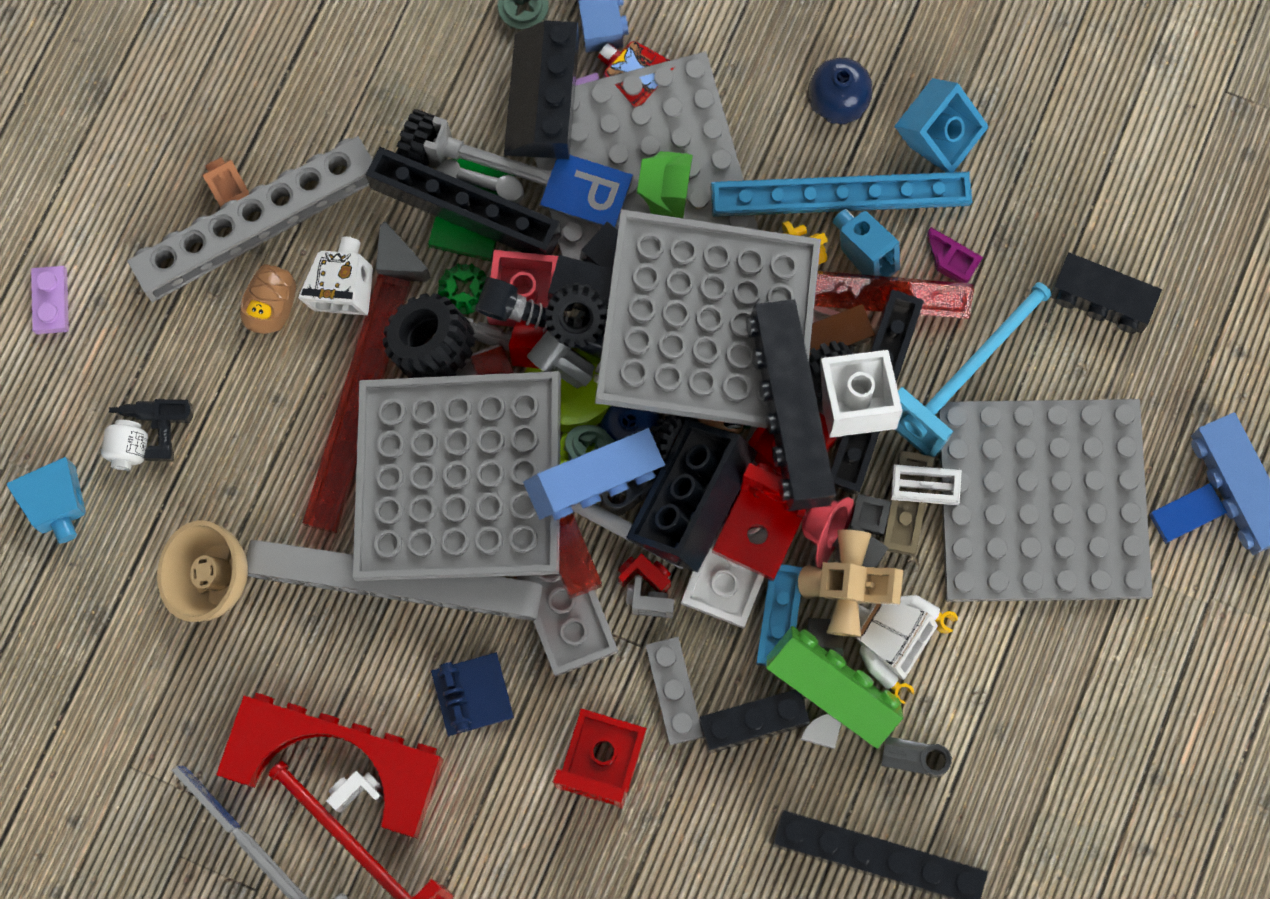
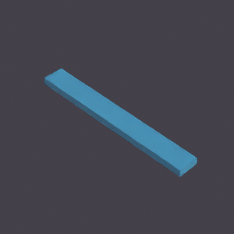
M970 172L711 182L710 185L713 217L840 212L845 209L848 211L960 207L972 204Z

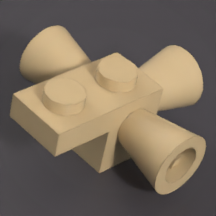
M837 530L840 563L823 562L822 569L811 565L804 566L799 573L798 589L805 599L823 597L837 601L827 634L861 637L858 603L900 605L903 570L862 566L872 534L857 530Z

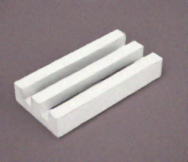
M894 464L891 500L959 505L962 470ZM900 474L953 478L954 484L900 479ZM899 487L953 492V495L899 491Z

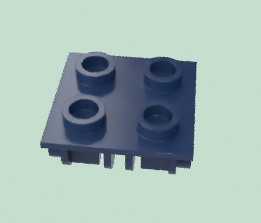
M497 652L453 664V662L439 665L440 668L431 670L448 737L514 718Z

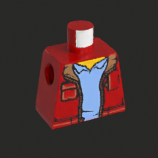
M636 41L630 42L622 52L612 44L607 43L598 54V59L608 66L603 73L604 78L671 61ZM655 73L639 77L643 84L642 90L634 96L625 93L623 82L615 84L633 107L642 105L658 87L654 80Z

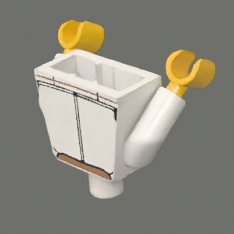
M918 595L901 596L900 605L875 604L871 611L858 604L861 637H856V639L861 644L860 656L868 672L886 689L891 688L892 693L898 697L901 703L906 704L898 696L899 689L905 687L911 694H914V689L909 684L899 683L898 678L903 680L906 678L936 629L942 634L953 632V629L945 626L944 618L946 617L955 622L958 620V616L952 611L942 614L939 607Z

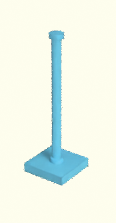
M1037 282L1032 287V293L925 406L901 387L898 390L902 414L897 429L894 430L923 455L936 457L954 431L936 417L935 414L1042 301H1047L1051 297L1050 289L1043 283Z

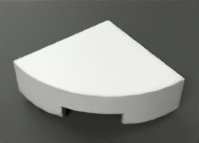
M830 714L822 715L807 726L801 740L834 749L841 723Z

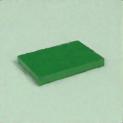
M461 158L456 160L460 168L496 178L504 175L515 177V175ZM476 186L498 196L497 191ZM437 216L435 217L428 242L429 248L490 262L493 260V253L497 242Z

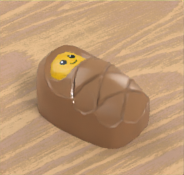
M264 264L253 276L243 295L240 307L241 321L248 330L260 334L281 331L290 315L296 293V282L289 271L277 266Z

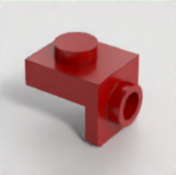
M642 553L636 559L632 556L628 558L618 570L621 573L618 577V582L623 587L635 575L639 574L656 592L666 593L671 588V581L668 579L671 575L670 572L657 560L652 564Z

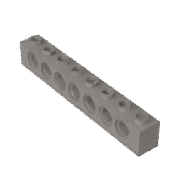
M359 136L353 139L346 138L337 143L335 148L329 152L312 156L305 165L295 170L289 169L278 176L277 180L268 185L256 186L249 192V195L238 201L231 200L225 203L218 212L210 216L206 215L197 218L190 227L180 232L174 231L163 238L162 242L155 246L144 247L138 250L127 262L144 293L153 303L369 186L366 173L373 160ZM343 165L347 167L346 171L342 174L336 175L332 173L338 166ZM310 181L319 182L317 187L312 190L304 189L305 185ZM280 197H290L285 205H275ZM261 212L257 220L247 221V217L251 213ZM225 227L232 228L228 236L218 237L221 229ZM203 243L200 251L196 253L189 252L193 244ZM168 258L174 259L173 264L169 268H160L164 260Z

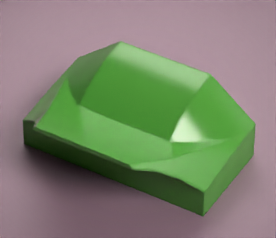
M660 151L656 156L642 159L637 194L649 205L651 214L684 218L692 154Z

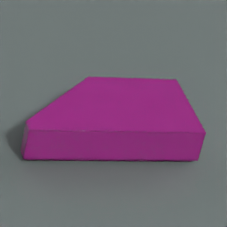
M930 227L927 237L936 270L966 287L983 257Z

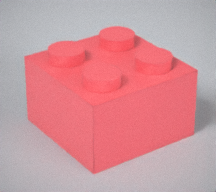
M494 250L490 277L518 288V294L526 297L527 301L533 299L534 304L542 303V306L545 308L549 303L547 301L548 292L558 256ZM487 316L489 325L514 327L516 322L510 318L507 321H500Z

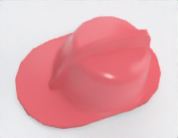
M850 497L843 498L841 501L833 500L830 506L810 508L802 520L804 536L817 546V568L822 569L823 562H828L835 549L832 545L838 538L837 530H847L854 513V501Z

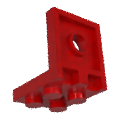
M749 463L743 475L741 491L714 545L712 553L774 581L807 509L789 511L787 500L782 501L779 492V480H782V477L777 476V471L766 464L758 463L755 466ZM751 528H763L767 533L766 541L762 544L752 543L747 536Z
M581 708L562 770L556 769L553 784L558 790L568 791L623 809L647 728ZM602 742H607L614 748L613 757L605 762L597 760L594 756L595 747Z

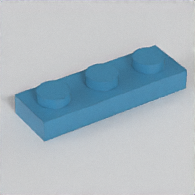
M782 564L775 580L768 579L756 665L766 666L767 655L791 626L795 628L797 626L801 597L798 589V577L803 567Z

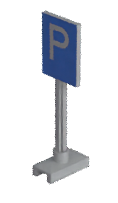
M434 116L432 123L437 139L434 138L433 142L425 140L423 145L432 168L437 169L448 157L456 160L461 158L546 186L540 207L602 227L608 221L616 228L621 209L633 180V174L570 155V159H556L551 171L540 169L465 145L463 141L452 137L446 119Z
M175 766L171 770L228 833H233L239 846L288 899H309L252 836L240 829L241 826L186 766ZM342 892L333 899L349 898L345 895L344 892Z

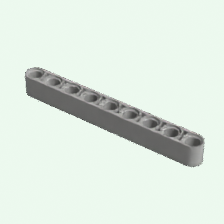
M259 540L249 541L246 555L248 576L252 578L523 620L537 619L542 585L538 583L498 576L356 581L353 579L352 554Z

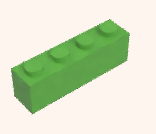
M791 626L767 655L766 669L878 749L903 719L901 701L888 690L882 692L875 687L873 680L863 671L857 670L855 672L845 665V659L836 651L830 649L827 652L819 646L818 640L805 629L799 631Z

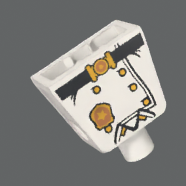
M342 237L338 252L320 251L317 253L298 298L313 311L368 316L373 268L366 259L358 254L361 242L352 237Z

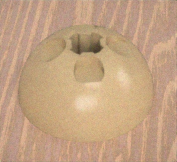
M204 520L189 522L173 533L162 550L157 569L158 590L164 605L175 617L187 622L209 621L229 611L243 594L248 578L247 558L237 538L224 527Z

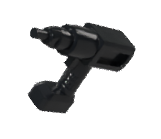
M155 399L154 401H137L136 404L109 407V413H119V415L124 417H135L136 420L151 421V429H158L159 446H148L145 449L144 460L172 462L174 460V451L171 442V423H190L194 416V409L189 400Z

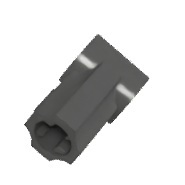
M548 329L528 353L527 357L544 372L559 371L561 378L577 389L581 386H586L593 378L595 366L571 349V347H568V343L564 342L563 345L559 343L556 336L552 337L550 329Z
M888 736L885 741L881 766L938 778L950 769L952 756L949 750L940 744L931 745ZM931 752L942 754L945 759L944 767L940 770L930 769L926 764V756Z

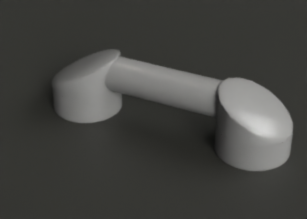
M453 159L443 161L437 168V171L466 183L497 191L498 196L516 204H519L524 197L522 184L514 176L504 175L496 178L460 168L459 163Z

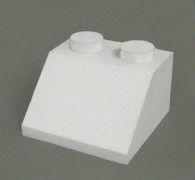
M888 350L821 358L822 401L829 438L897 429L902 414V407Z

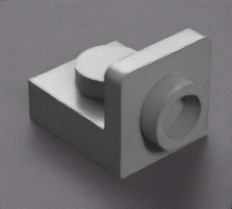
M635 575L634 585L628 584L626 604L632 605V615L673 618L674 599L668 598V594L663 592H648L647 596H641L642 576Z

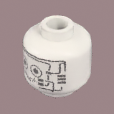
M115 420V424L106 427L101 454L104 459L111 462V468L129 471L132 465L144 462L148 434L141 429L142 424L130 420Z

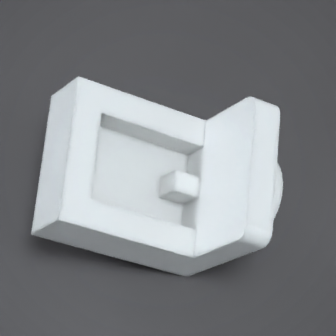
M355 771L347 780L342 777L329 790L331 796L326 801L335 811L341 813L364 789L376 801L380 802L384 798L379 792L383 786L369 772L363 776L358 771Z

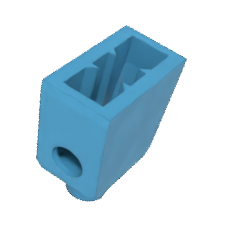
M845 209L835 216L833 224L840 230V243L843 253L874 288H877L900 270L899 241L867 211H863L854 217Z
M63 457L6 483L15 500L36 530L41 533L53 530L59 544L69 542L77 537L72 521L84 516L86 511L75 464L68 458Z

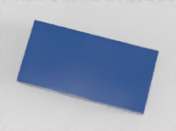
M1211 483L1151 512L1149 516L1164 543L1167 544L1225 515L1227 511Z

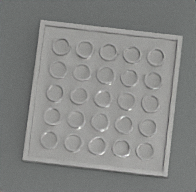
M706 51L576 85L570 155L633 174V180L625 199L623 210L650 213L649 205L637 194L642 159L656 156L660 151L692 154L683 219L758 230L754 215L712 216L711 182L744 181ZM655 73L654 80L658 85L649 98L637 107H633L615 86V84L623 82L625 93L631 96L637 95L641 92L643 85L639 77ZM534 157L537 168L547 171L553 169L556 161L555 158ZM549 210L551 218L560 221L562 235L558 244L561 255L583 261L580 258L581 249L602 226ZM618 219V222H617V225H616V229H617V230H618V225H619V219Z
M621 209L595 403L767 428L766 414H769L767 401L762 402L760 397L759 383L763 380L761 370H756L754 366L753 349H756L754 337L750 338L747 332V317L751 316L755 304L795 299L809 362L821 239Z
M559 371L360 380L353 552L354 580L559 574L560 519L554 521L551 515L539 520L523 484V481L560 465L561 375Z
M1140 399L947 402L938 411V418L954 431L940 451V468L962 470L959 505L942 504L946 602L1151 599L1153 597ZM941 478V483L954 484V479ZM941 491V494L953 495V492Z

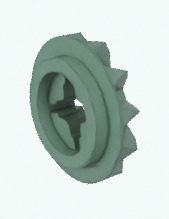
M498 0V12L501 20L510 29L524 30L540 23L542 20H546V14L549 9L548 0H529V9L531 11L524 10L519 15H517L518 6L515 4L523 5L528 0Z
M580 425L568 433L564 450L568 452L569 460L586 454V449L593 443H595L594 448L596 450L616 441L604 429L598 426Z

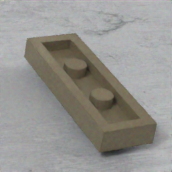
M901 451L898 465L933 468L935 457ZM900 474V479L928 482L931 480V477ZM899 487V491L928 493L926 489ZM891 500L883 544L888 547L887 551L915 557L926 503Z

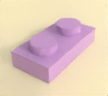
M64 266L31 268L33 332L35 334L69 332L67 269Z

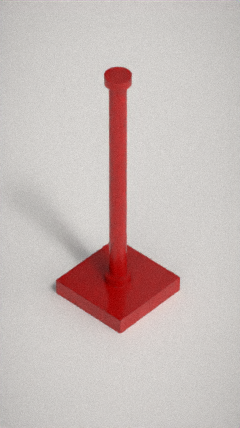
M284 761L278 762L270 770L269 777L273 781L278 780L394 899H453L455 897L445 886L434 879H431L412 897L288 771L289 766Z

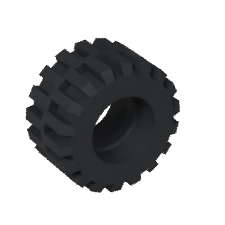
M427 293L420 294L418 299L412 297L408 299L406 305L403 306L401 304L397 308L398 312L395 315L391 314L388 319L390 324L384 328L383 333L386 337L383 338V346L386 348L387 356L408 378L456 376L455 372L459 368L462 370L466 366V358H471L473 351L470 348L475 346L473 327L457 307L445 296L442 298L439 294L435 293L431 296ZM432 335H434L427 343H425V341H426L429 337H431Z

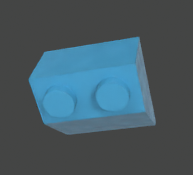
M934 78L929 81L894 126L912 150L944 172H954L989 128L986 121L958 83Z

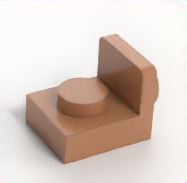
M220 157L205 165L207 172L202 175L220 208L231 200L238 201L249 195V191L231 159L225 162Z

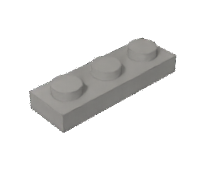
M679 637L646 644V651L669 745L703 738Z

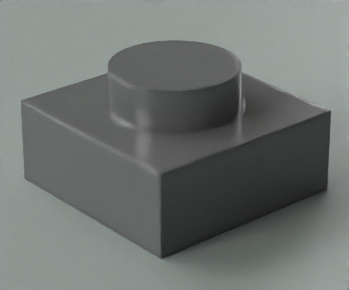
M858 494L850 529L856 525L865 532L883 536L891 501Z

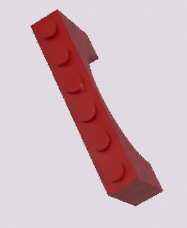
M255 693L254 698L243 696L216 773L217 776L255 788L267 765L289 746L316 737L341 739L360 748L369 757L378 771L384 792V813L381 827L418 839L444 760L436 755V748L421 743L417 744L416 749L403 745L404 738L385 733L384 738L370 735L371 728L357 723H352L351 728L338 725L339 718L320 713L319 717L315 718L306 715L307 708L296 704L287 703L286 708L273 705L274 698L260 693Z

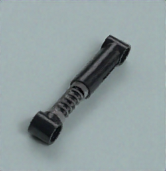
M491 277L486 278L475 308L477 312L500 321H507L508 318L518 322L523 320L526 322V325H529V323L535 325V329L537 327L543 328V332L550 329L546 325L547 315L545 314L547 307L544 308L542 303L534 304L533 299L527 301L526 297L518 294V288L507 282ZM564 313L566 322L573 327H583L590 320V318L581 316L580 319L575 316L569 318L567 313ZM604 332L594 343H587L585 347L581 348L580 345H575L574 348L601 358Z

